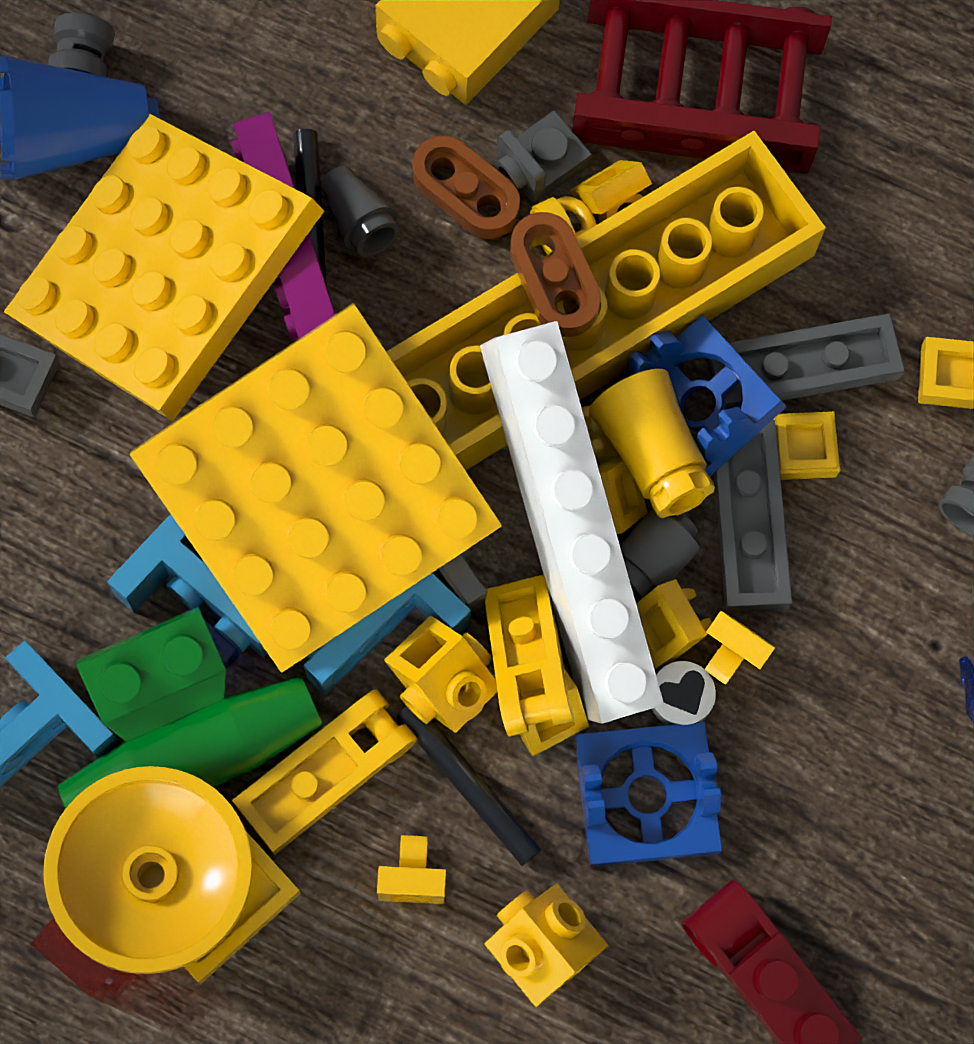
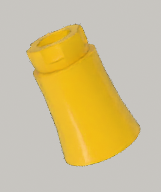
M650 369L636 373L608 388L591 404L589 408L590 417L610 440L632 474L643 497L650 499L658 517L663 519L690 511L700 505L706 497L714 492V484L705 470L707 463L698 449L681 412L668 371L664 369Z

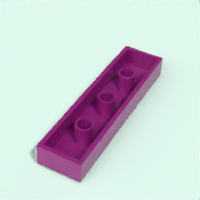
M270 112L233 123L237 139L230 142L236 159L295 189ZM308 233L277 276L280 278L275 279V290L280 305L284 310V319L291 340L294 339L293 343L336 315L310 233Z

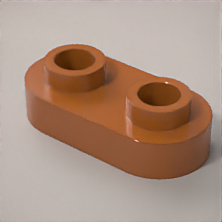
M435 136L427 139L417 148L412 161L413 180L417 189L427 199L476 237L495 239L506 235L514 228L519 217L520 196L515 185L462 141L454 137ZM438 168H447L453 172V176L447 180H439L432 173ZM483 205H493L500 212L494 217H485L478 212V209Z
M537 212L524 217L517 223L512 232L510 256L539 322L543 325L557 321L562 337H574L583 334L593 326L597 319L601 295L572 228L563 218L548 212ZM537 245H546L553 251V254L548 258L540 259L535 257L530 250ZM561 300H571L578 306V310L573 314H563L557 310L555 305Z

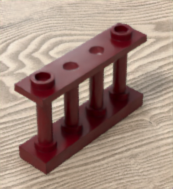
M590 0L587 23L605 25L596 91L591 94L577 92L572 132L581 142L707 159L752 131H755L783 170L809 173L818 149L820 125L806 124L800 119L807 53L822 54L831 28L832 16L816 14L811 9L805 7L778 9L719 0ZM628 29L664 33L656 100L651 102L624 99L620 95ZM688 37L723 41L716 107L712 110L684 107L680 103ZM747 45L783 50L776 115L771 119L747 116L739 111Z

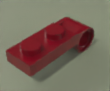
M735 880L729 881L681 921L683 930L695 947L714 967L721 970L777 1044H856L862 1039L762 908Z

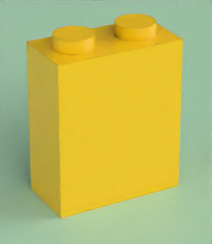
M380 0L375 5L377 37L382 46L392 56L400 60L406 57L419 67L424 78L433 89L444 96H448L451 93L464 105H467L559 10L560 0Z

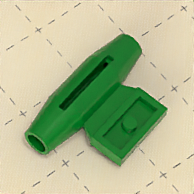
M199 607L76 660V667L102 724L122 738L124 742L58 784V790L66 809L82 791L96 781L122 770L148 766L177 769L202 779L212 787H216L258 768L323 724L302 677L224 697L226 668Z

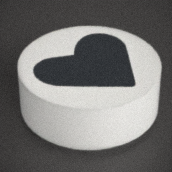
M677 661L666 665L657 673L656 677L664 705L652 708V711L661 722L666 725H688L702 722L708 716L715 703L716 690L711 676L704 668L692 662Z

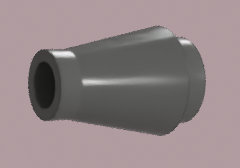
M349 166L336 167L323 177L320 189L327 197L346 248L357 251L361 257H372L382 253L396 241L400 233L396 210L363 183Z

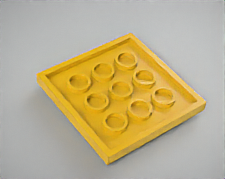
M149 114L147 120L133 133L120 154L100 181L94 186L92 192L65 229L58 235L54 244L29 278L23 283L18 293L4 310V313L32 333L171 421H174L324 213V210L308 195Z
M354 303L133 449L129 454L281 673L502 527L482 494Z

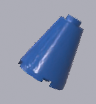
M6 55L0 56V73H3V77H0V146L2 161H7L6 163H0V180L13 181L119 154L133 133L147 120L149 114L159 118L158 100L156 97H147L144 85Z

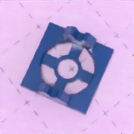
M703 315L679 337L676 338L670 331L654 333L649 337L652 345L649 352L643 354L642 352L634 351L630 355L628 371L632 375L650 369H664L668 371L679 407L688 428L699 431L696 445L707 463L705 470L709 476L717 471L787 407ZM698 358L716 360L726 365L710 381L701 379L690 381L678 367L684 361ZM740 383L743 397L741 409L739 407L725 409L724 396ZM706 389L712 391L715 395L716 405L710 417L698 422L689 421L684 415V404L688 396L696 390Z
M705 721L688 725L675 724L576 734L575 747L590 867L714 855L722 852L717 816L721 806V790L716 785L717 761L713 753H709ZM651 747H661L678 756L690 770L694 780L669 782L662 773L654 770ZM631 749L633 773L627 777L622 787L601 789L602 775L608 763L621 752ZM643 777L658 781L665 792L663 807L651 814L635 810L628 798L630 785L635 780ZM697 801L688 824L672 838L663 840L660 818L667 813L671 804ZM624 808L630 817L640 821L642 842H635L617 833L605 819V810Z

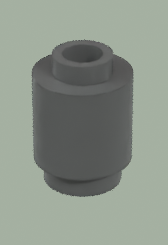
M652 508L619 543L633 595L638 601L658 585L672 581L700 551V547L694 539L699 534V530L686 515H673L662 519L658 517L654 508Z

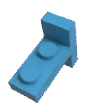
M171 514L107 581L115 597L135 613L158 587L170 577L172 579L166 587L173 595L191 610L202 604L216 616L219 621L214 626L215 630L235 649L243 653L250 646L262 657L267 654V651L205 562L192 552L195 548Z
M431 573L309 654L308 657L310 659L304 664L306 677L326 696L415 608L426 618L431 615L458 634H461L470 625L471 610Z
M25 640L5 657L15 671L39 696L30 704L27 701L16 704L0 719V787L67 726L97 759L120 744L113 733L102 724L101 720Z

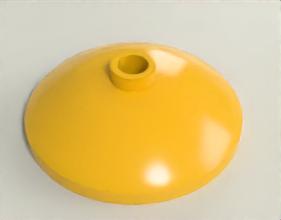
M148 766L122 770L110 774L87 787L67 806L59 817L48 841L44 859L45 893L50 910L62 932L74 946L92 960L118 971L135 974H154L176 970L199 960L211 952L224 940L237 923L245 907L252 878V857L249 841L244 826L231 804L214 787L202 779L189 773L166 767ZM149 866H158L165 873L163 882L155 888H146L140 884V875Z

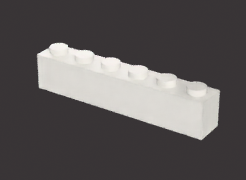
M554 321L495 337L480 345L573 681L577 686L587 720L603 724L664 705L558 322Z

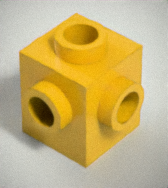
M431 615L384 659L405 686L406 690L400 695V698L413 714L425 724H428L435 718L454 733L469 720L476 717L484 705L498 692L496 679L486 667L492 661L486 649L470 634L465 632L461 636Z
M557 883L537 898H534L526 890L511 901L497 914V917L504 926L484 943L501 964L506 974L516 982L535 1007L570 981L609 946L586 919L578 904L571 900Z

